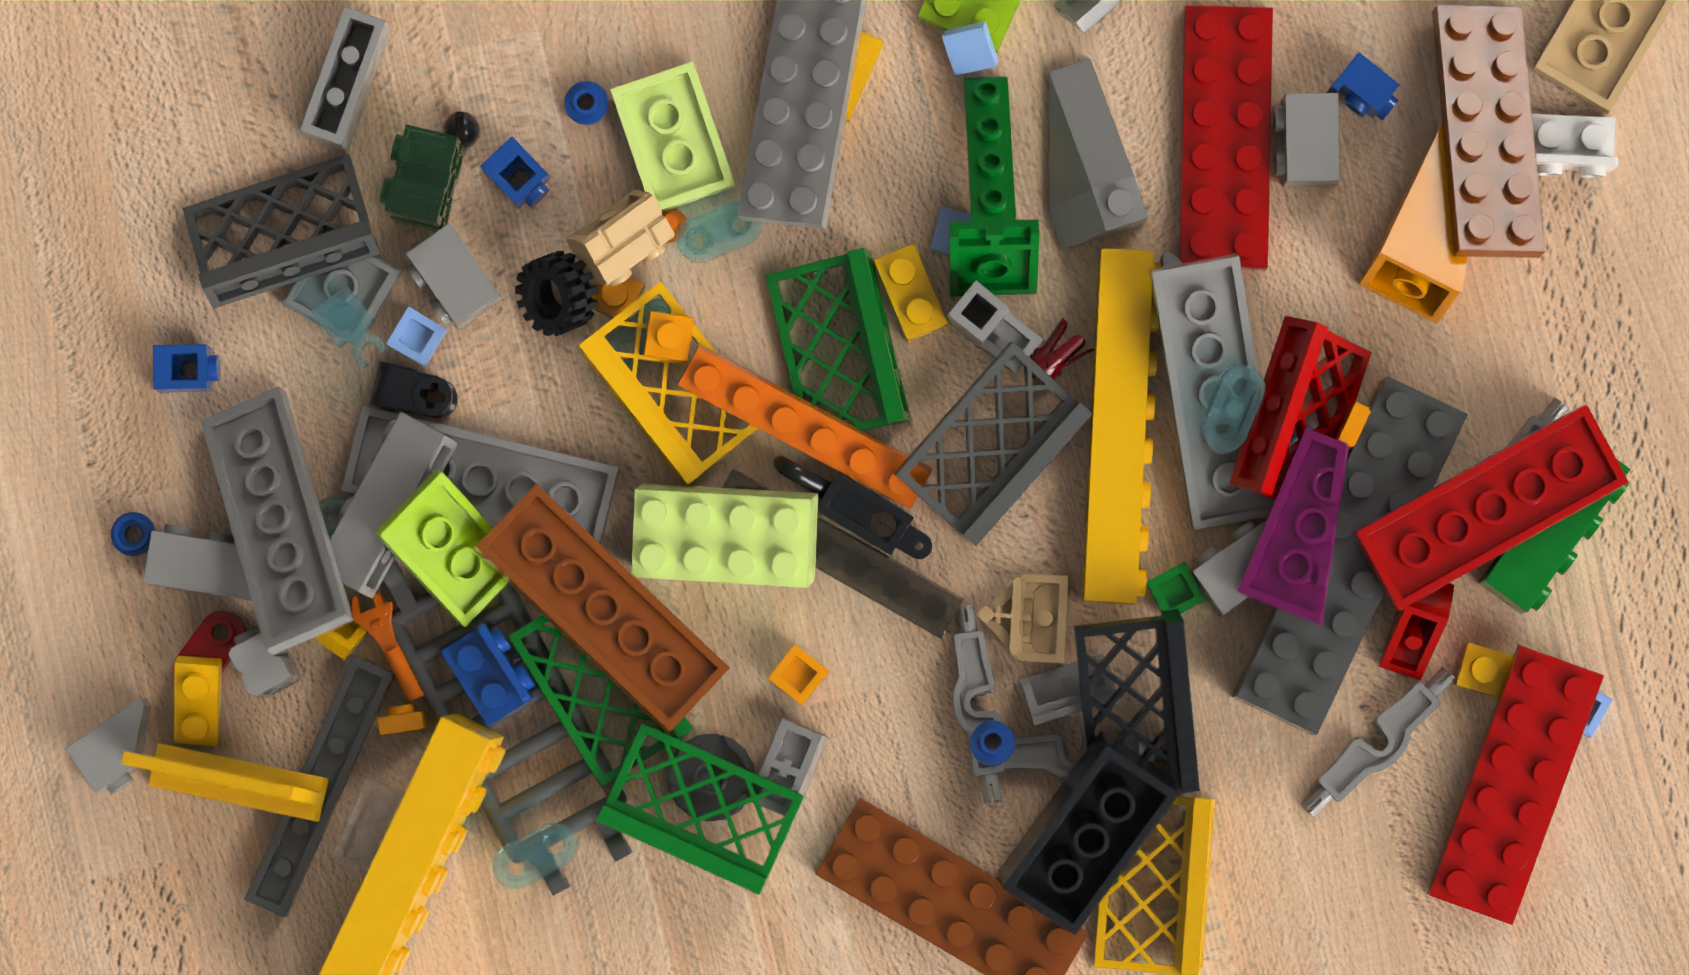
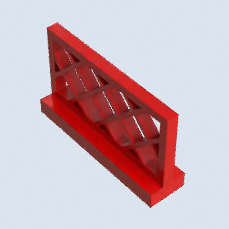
M1285 316L1229 484L1275 501L1282 486L1280 484L1275 488L1280 470L1282 471L1283 479H1285L1292 462L1291 458L1294 457L1303 433L1308 428L1305 416L1315 410L1319 426L1313 429V431L1335 439L1349 408L1356 401L1372 352L1328 331V327L1318 322ZM1323 345L1326 357L1316 363ZM1351 354L1354 358L1349 373L1343 376L1340 360ZM1329 368L1333 384L1323 391L1319 375ZM1309 386L1312 399L1303 404ZM1336 396L1338 406L1335 415L1330 418L1326 402ZM1295 428L1298 440L1289 446Z

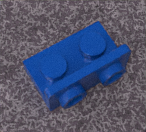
M483 622L474 631L442 650L441 654L486 725L490 727L534 699L529 689L534 687L535 684L524 666L520 663L514 667L505 652L511 649V646L500 628L496 626L490 629L487 623Z

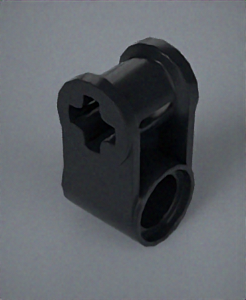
M379 361L369 404L403 413L408 411L433 418H443L449 416L456 409L458 393L450 382L442 378L420 373L412 368ZM437 386H439V392L445 395V400L443 403L436 402L434 409H432L433 403L426 400V395L428 392H435Z

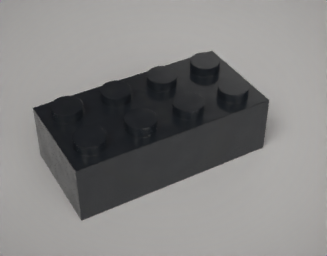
M1101 730L998 870L1003 889L1076 935L1180 793L1174 778Z

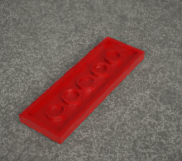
M1186 5L1184 8L1179 260L1182 263L1237 254L1240 257L1241 270L1268 269L1273 8Z
M1585 404L1354 531L1353 534L1394 610L1400 611L1628 484L1629 481L1588 405Z
M1519 644L1517 645L1427 891L1429 896L1513 925L1604 675Z

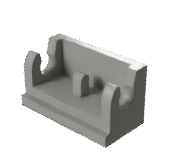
M1099 654L1093 656V658L1096 659L1098 662H1101L1104 658V655ZM1078 662L1019 679L1033 726L1082 711ZM1088 663V672L1090 675L1095 669V667ZM1102 673L1090 687V692L1099 702L1106 704L1116 692L1114 682Z
M782 719L759 775L805 796L828 737ZM757 784L754 785L756 795L768 791V789ZM776 793L758 799L762 807L786 816L792 800Z

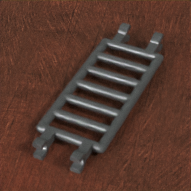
M393 561L383 580L399 606L392 613L395 639L401 647L424 693L422 697L438 725L442 716L452 714L446 702L464 693L465 690L457 677L437 687L425 663L442 655V650L474 631L483 622L487 623L489 628H492L511 617L516 629L519 630L532 622V619L516 589L507 583L498 593L502 601L501 603L477 615L466 627L458 625L416 648L404 625L440 606V604L429 592L415 598L397 561ZM534 631L522 639V643L530 655L549 658L550 653L538 631ZM513 646L505 652L513 666L522 661ZM535 662L544 676L547 665ZM552 666L548 680L550 688L554 693L572 697V693L559 669ZM535 684L534 687L529 689L534 699L490 727L486 725L480 714L471 720L490 729L546 698L537 684ZM558 700L568 714L570 702ZM575 704L571 719L573 725L578 731L593 734L579 706ZM560 721L507 749L496 772H489L481 786L487 789L481 807L509 859L513 863L518 864L533 857L552 895L570 887V884L549 847L591 824L596 823L615 862L633 853L622 832L596 821L616 779L602 787L606 797L523 842H520L508 819L592 774L585 761L581 759L508 800L499 803L488 780L568 737L569 735ZM582 738L591 752L593 740ZM598 744L595 760L603 773L606 774L612 768ZM622 789L618 799L627 803V796Z

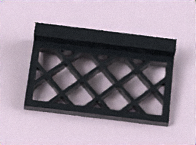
M1179 610L1160 611V616L1074 626L1086 750L1096 738L1095 728L1105 716H1108L1124 728L1117 736V741L1123 743L1130 734L1148 747L1141 755L1143 758L1149 760L1155 752L1168 762L1169 775L1174 778L1177 788H1180L1182 793L1200 791L1184 620ZM1155 629L1156 644L1145 657L1127 645V642L1137 631ZM1125 632L1121 638L1114 635L1115 633ZM1105 635L1115 645L1103 660L1098 662L1086 652L1085 637ZM1122 649L1140 662L1125 681L1107 669V666ZM1156 655L1158 658V668L1151 663ZM1088 663L1095 667V669L1090 675L1088 672ZM1146 668L1160 678V686L1149 699L1131 687ZM1102 673L1120 686L1105 705L1094 698L1090 692V687ZM1125 692H1128L1143 704V707L1129 723L1111 711ZM1160 698L1162 699L1163 711L1155 705ZM1092 705L1100 710L1094 718ZM1150 710L1164 720V729L1153 742L1135 729ZM1164 740H1166L1167 753L1159 747Z

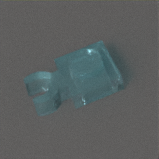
M348 285L312 311L339 348L348 342L352 343L353 358L360 366L364 368L369 366L367 360L362 355L363 348L366 345L374 344L382 354L387 352L385 343L378 336L367 333L366 329L374 324L375 321Z

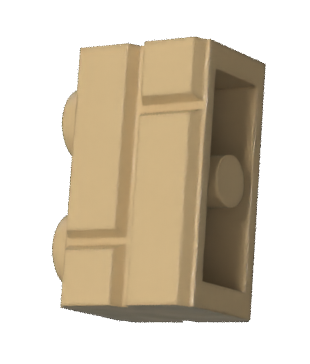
M633 190L566 238V242L573 254L576 255V258L586 264L583 269L584 273L592 272L594 279L590 280L591 282L606 286H616L626 281L632 275L630 268L641 260L644 262L651 261L664 253L666 250L664 244L672 239L675 233L666 217L662 215V210L654 196L650 192Z

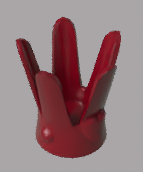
M1064 318L1060 320L1045 344L1041 348L1035 349L1034 353L1030 355L1034 362L1053 380L1062 374V370L1066 366L1094 351V348H1091L1070 359L1086 343L1085 339L1080 335L1073 336L1053 351L1067 329L1068 323Z

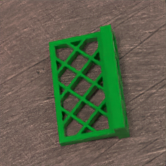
M866 248L848 251L844 255L766 274L793 394L806 400L805 393L813 397L810 402L811 404L817 406L819 402L839 413V419L844 420L846 417L855 423L851 425L862 431L911 421L871 251ZM844 266L847 283L838 297L818 286L827 269ZM817 272L812 282L803 277L804 275ZM797 278L809 286L796 308L782 300L778 282ZM815 290L835 301L822 324L802 312ZM849 292L853 306L844 302ZM841 306L853 312L857 321V326L848 340L828 328ZM784 307L793 312L788 322ZM799 317L819 328L807 350L794 344L790 334ZM825 332L845 344L833 366L812 355ZM859 334L863 349L854 344ZM851 348L865 356L867 369L859 382L838 371ZM794 350L803 355L798 364ZM809 359L829 371L816 393L802 385L800 373ZM835 375L855 387L843 409L822 397ZM869 377L871 380L873 391L869 390L864 386ZM861 391L875 399L879 418L862 422L848 413Z
M541 615L510 634L508 639L600 787H603L616 779L622 768L629 748L632 745L631 739L636 718L654 721L647 714L639 713V706L635 703L633 711L607 705L612 681L601 671L584 668L586 656L583 653L579 666L554 661L558 637L565 636L557 628L544 626L549 621ZM534 631L553 634L549 658L530 655L521 639ZM535 662L547 665L544 676ZM552 666L577 672L572 697L554 693L550 688L548 680ZM582 673L608 679L602 704L577 698ZM558 700L570 702L568 714ZM575 704L601 710L595 734L578 731L571 721ZM606 711L631 717L626 741L600 736ZM684 716L668 734L681 739L689 734L693 728ZM655 723L659 730L665 732L659 725ZM582 738L593 740L591 752ZM659 740L650 747L642 745L640 750L642 752L640 754L643 761L664 749V742ZM599 741L624 747L620 765L606 774L603 773L595 760ZM637 760L635 761L633 767L638 765Z
M641 723L608 799L603 805L596 821L760 895L805 796L650 725ZM647 735L664 742L670 758L669 761L646 769L640 750ZM671 746L679 750H682L687 754L675 758ZM693 756L704 760L710 779L686 787L677 762ZM637 760L640 772L629 775ZM712 764L728 772L716 776ZM672 765L681 790L657 799L648 773ZM732 775H737L745 779L751 797L727 806L718 781ZM643 776L652 801L634 807L618 799L627 781ZM713 783L722 808L698 817L689 792ZM752 783L768 789V791L756 795ZM776 793L792 800L785 818L767 824L758 799ZM683 794L692 819L678 825H673L665 821L659 803ZM753 801L762 827L738 835L729 810ZM654 806L658 817L651 815L643 811L642 809ZM724 813L733 838L717 844L706 840L700 821ZM694 824L698 835L682 828ZM781 825L774 841L770 829ZM764 831L771 849L764 865H761L746 857L740 840ZM735 842L739 854L723 846Z

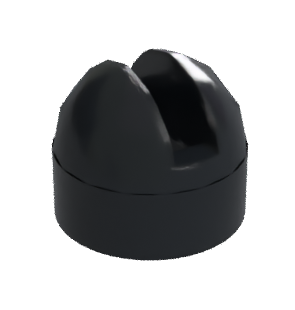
M455 112L445 121L444 134L453 146L467 148L472 146L479 138L480 127L475 117L470 113ZM464 118L465 139H458L456 119Z

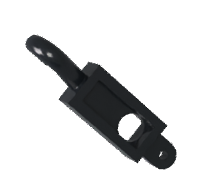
M778 455L774 458L773 466L780 474L811 493H818V497L821 498L818 503V512L889 555H892L895 548L915 559L926 558L931 553L932 542L930 537L910 525L914 518L913 515L837 471L830 482L785 456ZM878 512H888L896 520L895 530L887 537H879L870 528L871 519ZM922 542L923 548L918 550L915 548V544Z

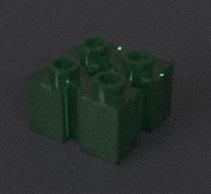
M407 124L405 125L403 135L397 134L395 136L391 160L396 161L397 168L393 178H385L380 197V203L385 204V211L388 215H391L394 222L435 232L448 224L453 204V194L456 183L459 180L466 151L458 136Z

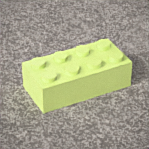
M644 483L637 487L634 492L632 575L635 578L808 588L815 581L818 493Z

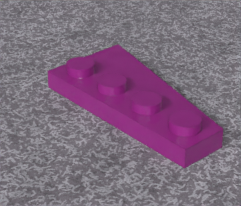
M1308 428L1305 429L1237 590L1239 594L1322 626L1349 451L1347 443Z

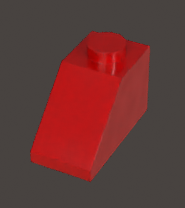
M1448 583L1404 609L1396 611L1379 667L1418 680L1422 679L1449 620L1454 584Z

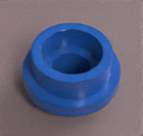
M581 81L574 84L566 93L564 100L565 110L574 122L581 125H592L599 122L605 116L608 110V97L600 85L591 81ZM584 95L594 98V105L588 110H583L578 106L579 99Z
M129 512L121 515L114 522L111 529V539L115 548L121 553L128 556H139L148 551L151 531H156L153 522L146 515L138 512ZM138 526L141 529L142 536L139 541L131 543L127 538V532L131 527Z
M993 720L978 725L970 739V747L974 757L981 763L991 766L1007 761L1012 755L1015 746L1014 735L1010 728L1002 722ZM988 735H996L1001 740V746L996 750H989L984 745V739Z

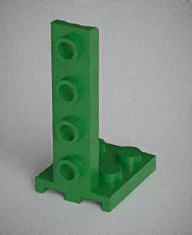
M1008 77L964 78L971 221L949 222V296H963L975 280L994 295L1037 294L1039 219L1016 220Z

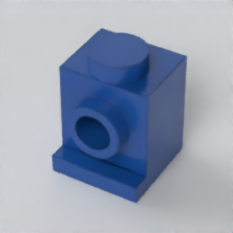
M1358 52L1327 93L1340 92L1345 96L1343 103L1355 114L1361 117L1368 114L1371 118L1377 116L1383 121L1399 101L1392 94L1400 84Z
M510 137L480 166L483 172L518 208H521L525 203L530 208L535 206L549 192V188L545 185L551 179L548 173L513 137ZM517 171H524L528 174V180L524 185L517 186L512 183V176Z
M153 345V389L159 393L212 391V381L220 380L219 355H212L211 347L208 345ZM194 362L197 366L196 374L191 378H185L182 372L184 365Z

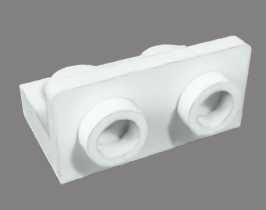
M1532 114L1538 176H1561L1562 170H1578L1579 177L1605 178L1606 172H1611L1618 167V157H1614L1616 117Z

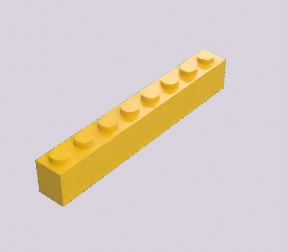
M1101 248L1099 252L1091 412L1093 414L1090 421L1082 602L1135 605L1137 604L1138 596H1145L1147 570L1139 569L1140 552L1148 551L1149 526L1141 525L1142 508L1150 507L1151 482L1143 481L1144 464H1152L1153 438L1145 437L1146 420H1154L1155 394H1147L1148 376H1156L1157 350H1150V332L1158 333L1159 328L1156 308L1152 306V284L1149 270L1162 268L1161 263L1154 262V251Z

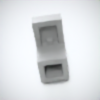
M976 280L947 316L950 323L960 333L994 359L1009 342H1013L1029 357L1043 340L1009 312L1010 307ZM1013 356L1004 365L1014 375L1022 366Z

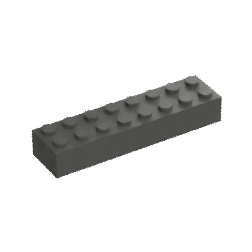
M1388 376L1380 381L1369 405V411L1371 412L1354 448L1348 453L1322 626L1274 608L1232 698L1310 735L1318 734L1385 592L1353 532L1434 487L1468 415Z

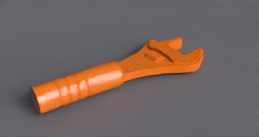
M376 592L373 597L376 607L363 612L359 598L357 596L352 598L350 610L353 621L367 630L379 643L408 703L424 696L401 647L395 639L392 626V601L386 602L382 595Z

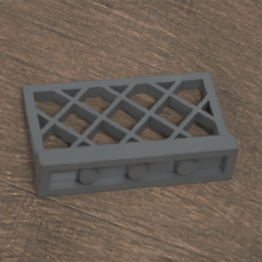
M349 154L183 208L200 271L198 276L201 287L213 309L381 254ZM345 170L347 180L338 194L321 187L328 175ZM294 186L307 190L297 207L280 201L286 189ZM350 193H352L353 200L347 198ZM316 194L333 201L322 219L306 212ZM256 199L265 203L255 221L238 214L245 202ZM342 206L356 211L360 221L344 227L332 223ZM274 208L291 215L281 232L264 226ZM212 213L223 217L213 235L200 230L196 218ZM301 219L317 226L311 238L298 241L290 237ZM232 222L249 228L239 246L222 239ZM259 233L275 240L268 252L257 255L248 251ZM202 240L208 242L205 247L203 246ZM217 247L233 253L227 265L210 270L208 260Z
M1009 342L894 472V475L951 525L962 538L977 546L1093 413L1067 393L1013 342ZM1012 356L1024 366L1025 385L1002 386L1001 369ZM1032 374L1043 384H1032ZM994 378V387H986ZM1049 389L1061 400L1049 415H1034L1033 390ZM1025 391L1026 416L1003 417L1002 392ZM995 393L996 418L973 419L972 401L979 394ZM965 410V420H957ZM1034 421H1043L1034 431ZM1026 422L1027 440L1019 448H1005L1004 423ZM996 424L997 449L974 450L973 425ZM966 426L967 451L943 452V434L949 427ZM936 443V453H927ZM1005 454H1014L1005 464ZM997 455L998 473L993 479L989 481H975L974 457ZM967 457L968 482L945 483L944 458ZM936 459L938 484L920 485L909 475L920 460ZM985 487L976 497V488ZM968 488L969 506L956 518L946 509L945 490ZM938 490V501L927 491Z

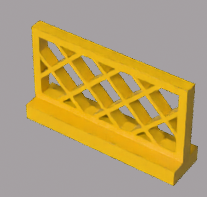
M660 281L576 348L683 485H689L758 428L751 424L742 430L724 428L726 411L720 409L718 427L693 424L696 398H702L691 392L666 389L669 364L687 366L689 360L687 363L645 357L639 354L642 329L647 330V324L643 323L644 307L655 296L659 294L669 307V314L689 317ZM638 310L637 323L625 321ZM694 324L692 338L697 343V347L701 344L716 352ZM617 326L636 328L633 354L616 352L604 336ZM621 358L633 359L631 370ZM638 360L663 363L661 388L642 386L636 378ZM649 393L660 394L659 405L656 404ZM665 395L690 397L688 423L674 422L667 418L663 413ZM675 427L687 428L686 441ZM693 429L718 432L716 451L703 461L700 460L691 448ZM724 433L736 434L722 445Z
M162 743L157 744L155 757L124 751L121 762L123 765L151 770L148 786L316 822L320 820L329 780L328 778Z
M1178 796L1172 805L1186 806L1185 825L1171 836L1158 823L1156 828L1166 838V841L1148 856L1140 848L1137 854L1143 861L1125 876L1120 874L1118 877L1119 881L1109 889L1100 901L1094 968L1172 975H1203L1216 799ZM1184 833L1182 850L1175 840ZM1171 844L1182 857L1181 870L1167 880L1151 860ZM1147 865L1163 885L1146 900H1143L1128 880ZM1181 877L1180 893H1178L1171 884ZM1124 885L1140 905L1120 921L1109 908L1110 895ZM1168 889L1179 902L1178 914L1164 925L1148 904L1164 890ZM1144 909L1160 929L1140 945L1124 925ZM1109 916L1116 925L1107 932ZM1177 922V933L1175 938V936L1169 931V928ZM1120 929L1136 950L1123 961L1105 959L1106 940ZM1163 933L1175 946L1174 965L1157 964L1145 950ZM1140 953L1148 963L1132 962L1131 960Z

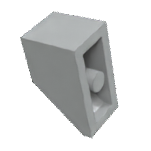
M138 698L66 748V751L95 793H102L108 789L110 794L113 795L134 780L130 774L138 768L123 765L121 762L124 751L142 754L151 710V705L147 699Z

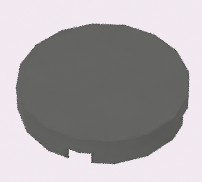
M715 733L698 735L686 741L691 745L755 773L754 764L746 749L732 738ZM678 749L674 755L677 758L687 753ZM693 756L677 762L686 787L710 779L704 760ZM712 764L716 776L728 772ZM669 765L667 774L668 787L671 794L681 790L673 766ZM732 775L718 781L727 806L750 797L745 779ZM713 783L689 792L698 817L722 808ZM683 794L674 797L676 805L691 817ZM744 805L729 810L730 815L732 816L740 812ZM721 813L704 821L725 820L726 818L724 813Z

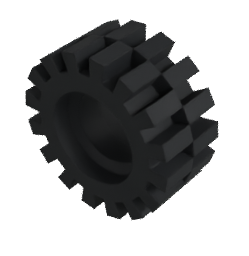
M564 251L549 253L526 263L521 268L523 272L517 275L516 280L522 283L515 286V294L522 295V299L516 301L518 308L525 306L527 312L522 316L526 322L533 319L532 328L536 331L543 329V335H562L587 324V321L595 315L592 309L597 308L598 300L591 298V296L598 294L597 286H590L589 280L594 279L592 272L586 274L583 272L586 264L582 260L575 262L576 255L572 253L564 254ZM551 281L560 292L562 306L553 295Z

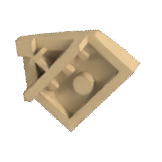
M1025 573L1021 577H1016L1010 586L977 613L979 618L988 625L1009 649V652L1020 661L1066 664L1071 576Z

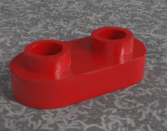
M215 611L202 621L177 656L222 659L223 672L231 661L228 653L231 651V648L236 646L234 638L246 632L245 625L241 618L232 612ZM220 624L226 625L229 630L228 637L223 641H218L214 636V630Z

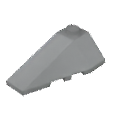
M1089 58L1049 71L1048 212L1061 251L1145 224L1148 216L1139 188L1091 59Z

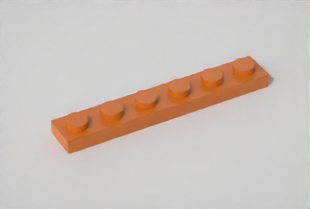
M698 345L677 386L909 509L912 508L918 496L894 475V472L909 455L703 345ZM919 461L909 475L920 485H925L932 472V468Z

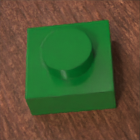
M1185 561L1146 583L1160 611L1178 609L1181 614L1206 600Z

